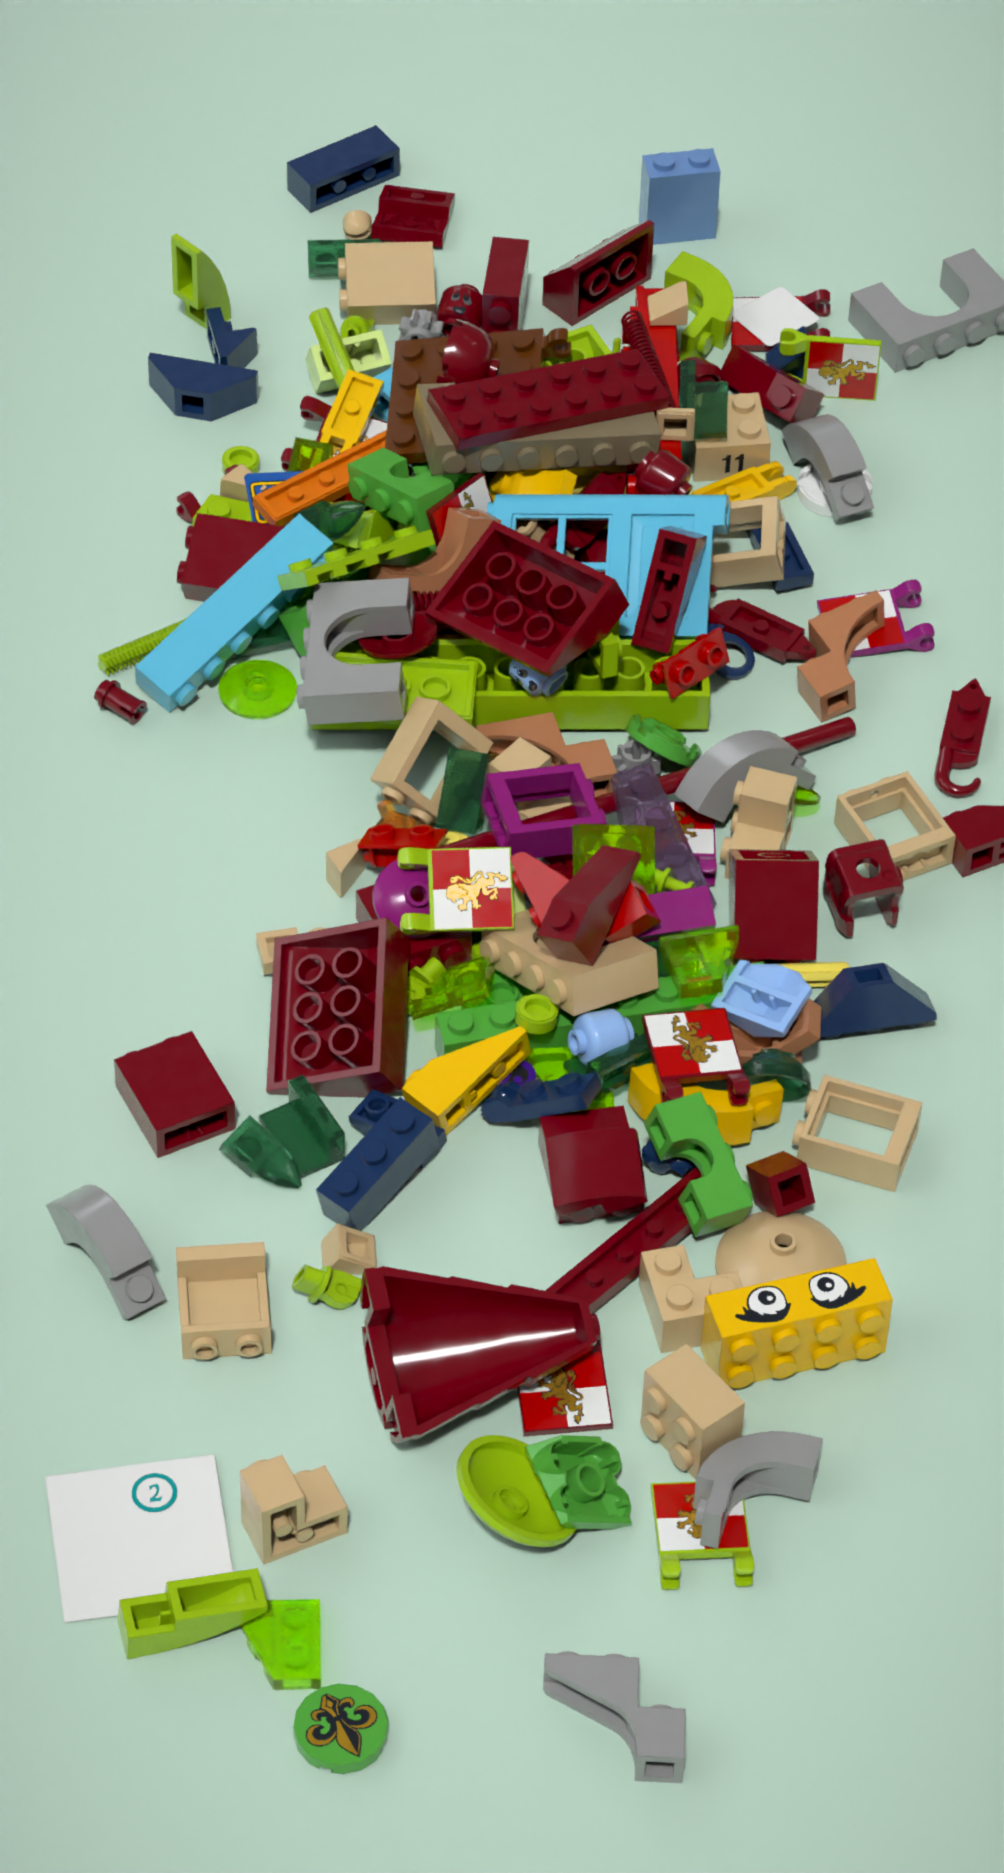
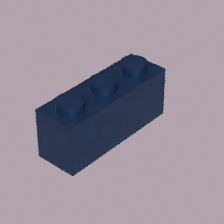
M377 125L287 162V190L310 213L400 176V148Z
M399 1097L316 1189L323 1215L336 1224L362 1231L439 1145L433 1119Z

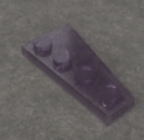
M651 762L615 773L611 779L619 827L623 830L626 846L624 849L639 852L641 854V862L661 871H664L667 867L673 869L672 877L686 884L692 881L695 882V887L708 885ZM634 876L632 877V880L644 886L648 895L657 893V886ZM709 888L710 896H711V901H712V906H713V910H714V908L716 907L717 903H716V901H715V899H714V897H713V894H712V892H711V890H710V888Z

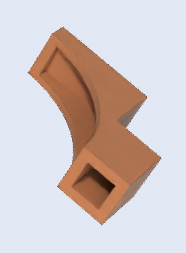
M877 590L862 597L854 598L840 607L823 612L815 618L808 620L809 642L816 650L817 658H811L797 666L798 693L821 723L856 708L855 681L850 675L847 665L856 647L870 634L885 626L884 599Z
M553 712L476 725V729L494 742L490 748V751L501 754L521 737L550 755L551 766L580 763L586 779H590L593 783L594 797L617 790L618 772L605 739L565 745Z

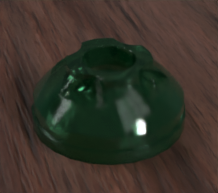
M775 1048L761 1049V1052L753 1054L752 1058H749L742 1064L750 1086L776 1079L784 1088L782 1103L803 1099L811 1091L812 1084L809 1071L795 1059V1055L791 1052H784Z

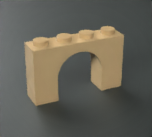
M529 909L514 914V930L481 931L480 953L484 963L532 992L549 997L552 1003L572 1016L659 988L657 951L634 936L602 946L594 965L589 966L557 959L537 936L539 928L533 921Z

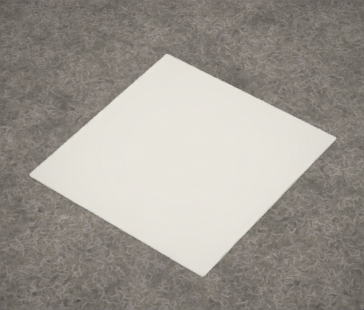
M215 1455L45 1477L65 1623L118 1616L119 1600L165 1593L166 1582L233 1572ZM159 1473L168 1476L174 1481L177 1487V1498L172 1506L161 1512H147L140 1509L134 1503L132 1487L144 1475ZM148 1478L141 1482L136 1490L139 1502L152 1508L165 1505L173 1494L171 1485L161 1478ZM158 1484L159 1493L155 1498L162 1496L161 1501L150 1502V1498L156 1494L157 1489L153 1487L150 1490L149 1486Z

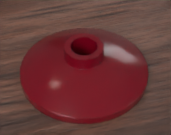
M414 611L412 634L371 636L358 639L360 648L373 657L396 659L414 655L429 647L436 639L438 630L433 619L427 617L425 613Z

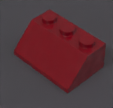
M647 220L623 229L610 238L604 239L600 244L583 254L577 255L574 259L556 270L550 271L543 277L542 305L569 325L574 326L634 290L636 286L649 281L652 270L654 223L651 220Z

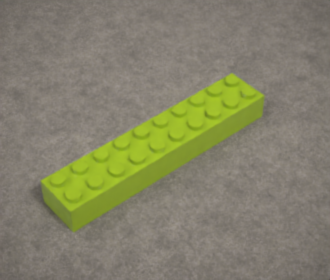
M358 639L348 643L338 651L367 654L360 648ZM435 639L423 651L408 656L478 661L472 723L474 728H476V725L553 712L559 729H625L631 717L636 714L641 716V721L645 717H651L674 729H708L711 697L709 676L674 699H670L667 686L662 683L656 685L649 675L655 663L663 662L672 655H676L696 639H675L670 654L631 644L632 639H620L623 655L621 659H618L617 676L607 678L601 677L589 656L583 652L567 664L566 671L568 672V677L566 681L550 696L545 694L539 696L530 695L509 674L511 658L473 639ZM378 722L311 725V730L398 729L401 724Z

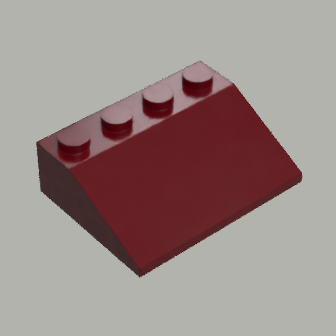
M493 520L424 613L427 617L546 677H550L607 636L627 609L629 603L616 579Z
M387 917L274 939L267 1093L270 1095L365 1098L372 1089L384 1094L402 1091L404 1081L409 937Z

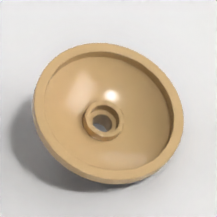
M762 1211L746 1216L742 1223L731 1226L722 1236L715 1258L716 1275L738 1271L743 1287L847 1264L844 1249L834 1233L814 1218L797 1212H790L776 1217L767 1211Z

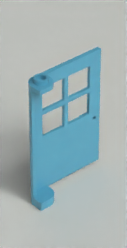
M496 494L494 502H488L487 513L500 519L502 525L515 531L517 520H558L556 551L564 555L567 520L608 521L606 562L581 563L599 572H605V575L616 579L626 597L629 606L619 619V638H633L659 528L673 526L706 535L707 539L698 575L675 639H696L700 634H708L713 534L729 533L731 514L729 495Z

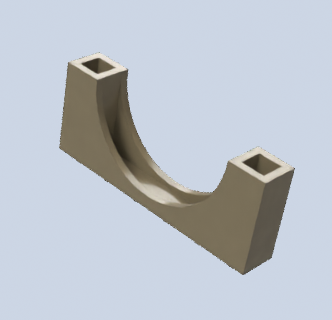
M455 382L417 384L413 416L431 475L640 464L650 451L657 453L659 450L662 434L655 414L652 411L457 451L427 402L428 389L453 385Z

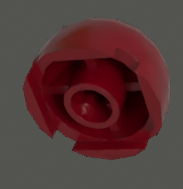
M456 319L441 364H443L442 371L444 372L442 376L438 375L436 383L455 382V384L497 376L501 360L494 358L495 345L491 336L481 327Z

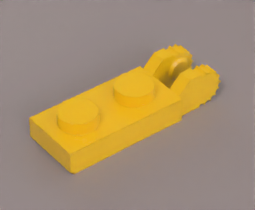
M350 369L347 371L321 430V439L314 455L313 465L327 460L332 442L343 446L341 452L361 442L384 389V381Z
M771 461L769 464L766 463L756 468L753 466L694 490L690 495H729L731 502L778 496L779 500H782L797 489V481L791 475H784L781 478L784 467L778 461Z

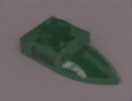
M323 500L294 514V518L301 514L333 542L348 533L356 525L366 508L365 505L355 501H339L331 504Z
M251 1115L238 1126L219 1148L225 1156L250 1178L256 1174L270 1183L286 1188L299 1189L302 1185L298 1167L290 1152Z

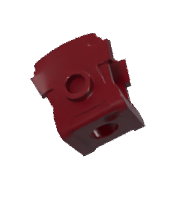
M879 839L832 850L826 859L822 889L823 894L827 897L838 930L845 936L852 937L854 905L858 900L875 897L886 924H891V927L896 925L899 912L897 906L898 897L902 895L904 890L903 876L899 866H895L886 841ZM862 863H869L870 878H865L858 874L856 867Z

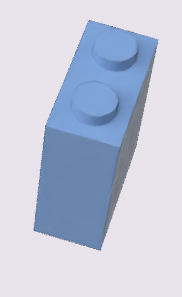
M713 148L642 155L639 223L651 220L654 223L653 245L716 238L721 171Z

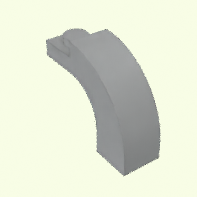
M824 414L788 424L782 429L793 465L810 461L816 468L822 480L835 521L866 513L874 508L862 473L867 468L853 436L838 418L830 414Z
M751 730L727 737L707 750L689 769L674 794L696 812L724 823L734 806L733 796L738 780L745 782L750 766L798 777L797 785L808 790L817 776L804 767L807 760L798 755L799 751L780 736L769 731Z
M85 1185L46 1204L64 1244L77 1243L94 1261L123 1319H129L166 1299L148 1260L152 1259V1256L129 1217L107 1192L96 1185Z
M768 1431L736 1438L715 1450L704 1461L696 1476L693 1509H697L695 1524L702 1526L700 1545L718 1549L728 1516L735 1505L743 1499L760 1494H777L810 1501L819 1471L823 1438L795 1432Z

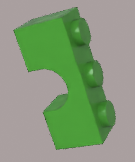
M384 447L347 464L349 473L348 488L353 499L374 510H378L408 527L416 525L417 531L431 529L426 510L454 491L453 481L441 475H431L430 470L420 475L409 477L407 459Z
M701 1092L656 1104L643 1124L660 1161L673 1157L686 1158L692 1161L701 1173V1178L691 1180L678 1198L695 1237L742 1223L753 1207L752 1192L748 1183L742 1180L739 1175L731 1146L724 1142L720 1134L714 1109L707 1105Z

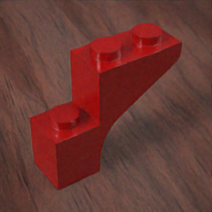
M518 852L510 857V861L515 869V872L512 873V878L520 892L528 895L533 905L529 908V913L537 927L540 928L553 897L570 879L528 853ZM631 879L605 940L614 943L632 936L636 937L661 922L643 885Z

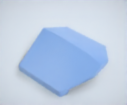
M739 960L712 1002L711 1007L712 1009L726 1008L729 1021L753 1037H785L813 992L802 975L795 970L779 964H750V961Z

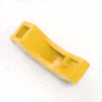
M653 1062L633 1067L630 1072L627 1101L644 1121L654 1106L661 1103L660 1088ZM776 1079L751 1085L750 1092L746 1094L748 1103L743 1106H732L730 1104L728 1090L707 1089L694 1083L681 1084L683 1097L697 1092L702 1093L707 1105L714 1109L717 1116V1127L724 1142L729 1145L749 1143L752 1129L780 1121L784 1088Z

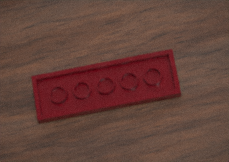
M633 349L428 389L427 402L458 451L668 408L670 396L639 350Z

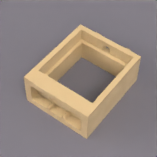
M778 496L731 502L729 532L761 528V549L712 555V585L718 588L784 579L786 519Z
M416 697L370 780L383 789L380 794L385 799L396 805L401 806L403 804L410 809L408 816L422 825H430L433 822L448 826L494 742L441 701ZM434 729L456 746L458 751L431 800H429L405 782V779Z
M908 771L892 777H885L878 782L858 789H851L837 796L834 824L849 845L875 840L863 821L897 809L903 811L920 834L888 846L895 866H899L903 881L952 863L956 835ZM863 863L864 866H865V867L867 868V870L869 871V869H868L869 863Z
M824 1075L818 1091L811 1089L804 1110V1113L808 1114L806 1121L799 1120L795 1127L792 1145L798 1146L797 1158L806 1162L809 1168L895 1192L919 1130L923 1102ZM830 1112L893 1130L884 1156L819 1138L818 1136L827 1113Z

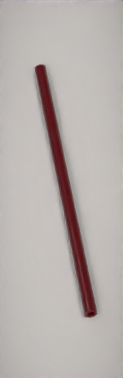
M845 717L782 737V739L797 749L798 753L854 736L856 734V725L851 717ZM691 767L594 797L598 809L602 808L605 815L661 798L676 792ZM572 804L522 820V824L578 818ZM492 830L434 849L498 846Z

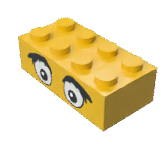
M875 1258L705 1296L700 1349L705 1362L730 1388H743L751 1383L771 1378L782 1379L791 1376L793 1373L815 1368L826 1369L837 1363L854 1359H870L886 1351L893 1298Z

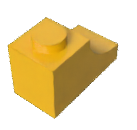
M540 469L496 472L491 480L490 495L494 502L496 494H573L578 476L566 469L559 471Z

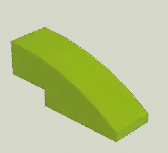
M177 233L171 236L173 294L184 301L185 315L205 329H207L206 309L221 307L224 321L226 322L231 319L230 300L226 284L214 262L202 250Z
M258 1568L166 1582L165 1593L119 1600L118 1625L126 1658L132 1659L158 1654L214 1637L266 1613L268 1605Z

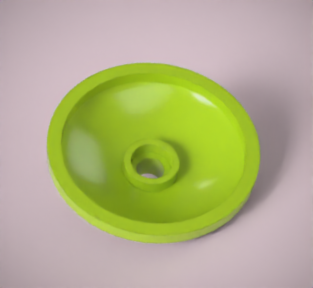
M486 1435L472 1440L464 1448L457 1460L456 1474L464 1499L476 1516L499 1535L519 1544L534 1547H552L567 1541L576 1529L563 1528L550 1504V1500L525 1455V1446H528V1444L500 1435Z

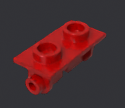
M717 627L708 634L698 635L694 642L680 650L679 653L653 665V670L649 673L650 678L656 685L662 683L667 686L670 699H674L730 662L721 627Z
M379 824L369 828L357 846L358 849H364L363 859L365 863H371L372 867H386L398 860V852L401 848L434 849L439 847L448 831L447 829H433L430 825L394 828L390 824Z

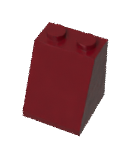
M729 849L730 954L733 959L747 960L750 963L764 962V959L781 960V964L806 963V960H816L819 860L811 850Z

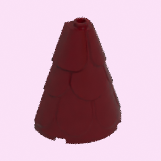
M385 1266L366 1268L363 1271L360 1306L362 1309L369 1308L364 1321L365 1326L362 1327L366 1365L380 1420L384 1429L394 1428L395 1432H390V1439L394 1443L419 1439L471 1410L477 1411L522 1384L524 1386L534 1384L593 1350L597 1340L600 1339L599 1320L595 1313H590L587 1299L514 1284L503 1287L455 1276L446 1278Z

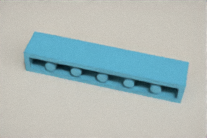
M298 514L135 666L136 684L169 713L179 704L181 706L188 704L197 693L198 686L206 679L212 680L218 676L225 666V661L231 655L242 653L251 643L252 636L261 627L263 629L270 627L277 619L279 610L288 602L291 604L295 603L305 592L306 587L281 591L277 576L289 572L288 564L310 558L312 565L325 561L323 553L332 551L334 543L301 514Z

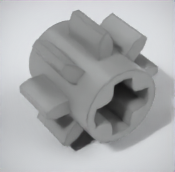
M413 309L411 318L405 316L401 318L398 328L401 332L398 341L443 337L442 329L444 322L438 321L432 311Z
M637 740L628 741L624 745L619 744L617 755L611 756L618 772L617 783H622L626 787L654 779V774L660 773L661 758L654 756V751Z

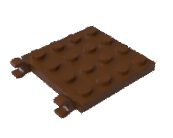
M543 328L488 333L495 345L494 358L501 360L497 376L544 367L545 358L564 359L571 357L572 345L571 342H567L568 330L566 328L553 329L546 336ZM449 336L395 341L385 448L406 458L407 464L427 462L413 416L417 384L436 383L438 375H443L444 371H442L443 364H441Z

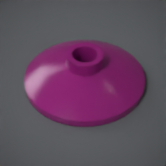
M396 860L381 871L375 881L372 894L373 907L378 919L387 917L400 929V921L403 914H429L428 867L401 870L398 867V860ZM417 888L421 890L424 895L423 901H414L410 895L411 889ZM437 932L407 936L409 939H424Z

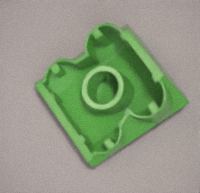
M561 1435L525 1446V1455L563 1528L618 1529L632 1525L629 1516L631 1511L629 1495L617 1484L615 1475L622 1466L620 1454L611 1443L602 1441L601 1437Z

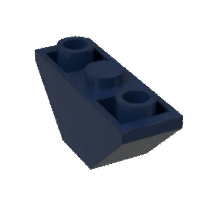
M149 353V386L175 416L212 422L258 402V370Z
M886 963L843 968L814 1000L815 1003L821 1006L820 1037L826 1039L837 1038L841 1034L860 1031L873 1033L880 1031L882 1028L900 1025L913 1027L921 1025L923 1022L937 1020L936 1011L928 994Z

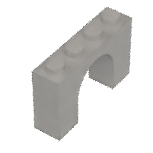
M972 248L945 258L942 263L940 288L960 310L944 316H927L916 313L905 307L880 282L851 293L848 321L864 339L882 340L880 357L896 373L1004 332V280Z
M393 578L315 584L313 600H307L306 605L307 620L310 627L304 628L303 631L304 649L307 652V656H301L300 673L304 683L297 685L299 709H305L308 725L403 720L405 717L407 688L401 662L356 665L341 662L335 659L334 656L345 645L357 639L413 633L415 604L410 579Z

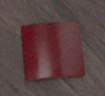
M385 185L379 197L378 213L372 224L371 239L392 242L433 241V247L442 248L453 211L455 193Z
M635 1128L588 1129L545 1139L553 1206L559 1217L600 1204L606 1214L648 1202L639 1137Z

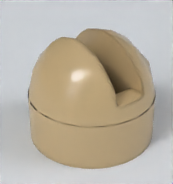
M362 210L348 212L343 218V230L346 237L354 242L366 240L372 230L371 216Z

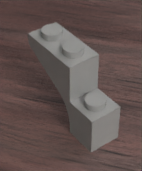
M571 1651L559 1652L557 1654L545 1653L543 1690L545 1694L617 1733L626 1742L631 1751L635 1767V1781L682 1783L685 1760L686 1709L672 1708L662 1704L651 1707L638 1706L639 1658L626 1657L621 1654H607L605 1656L579 1655Z

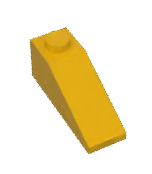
M519 1026L431 1059L421 1070H415L407 1078L405 1085L402 1087L405 1101L432 1118L434 1125L445 1129V1133L448 1135L492 1092L496 1085L500 1084L531 1054L527 1031Z

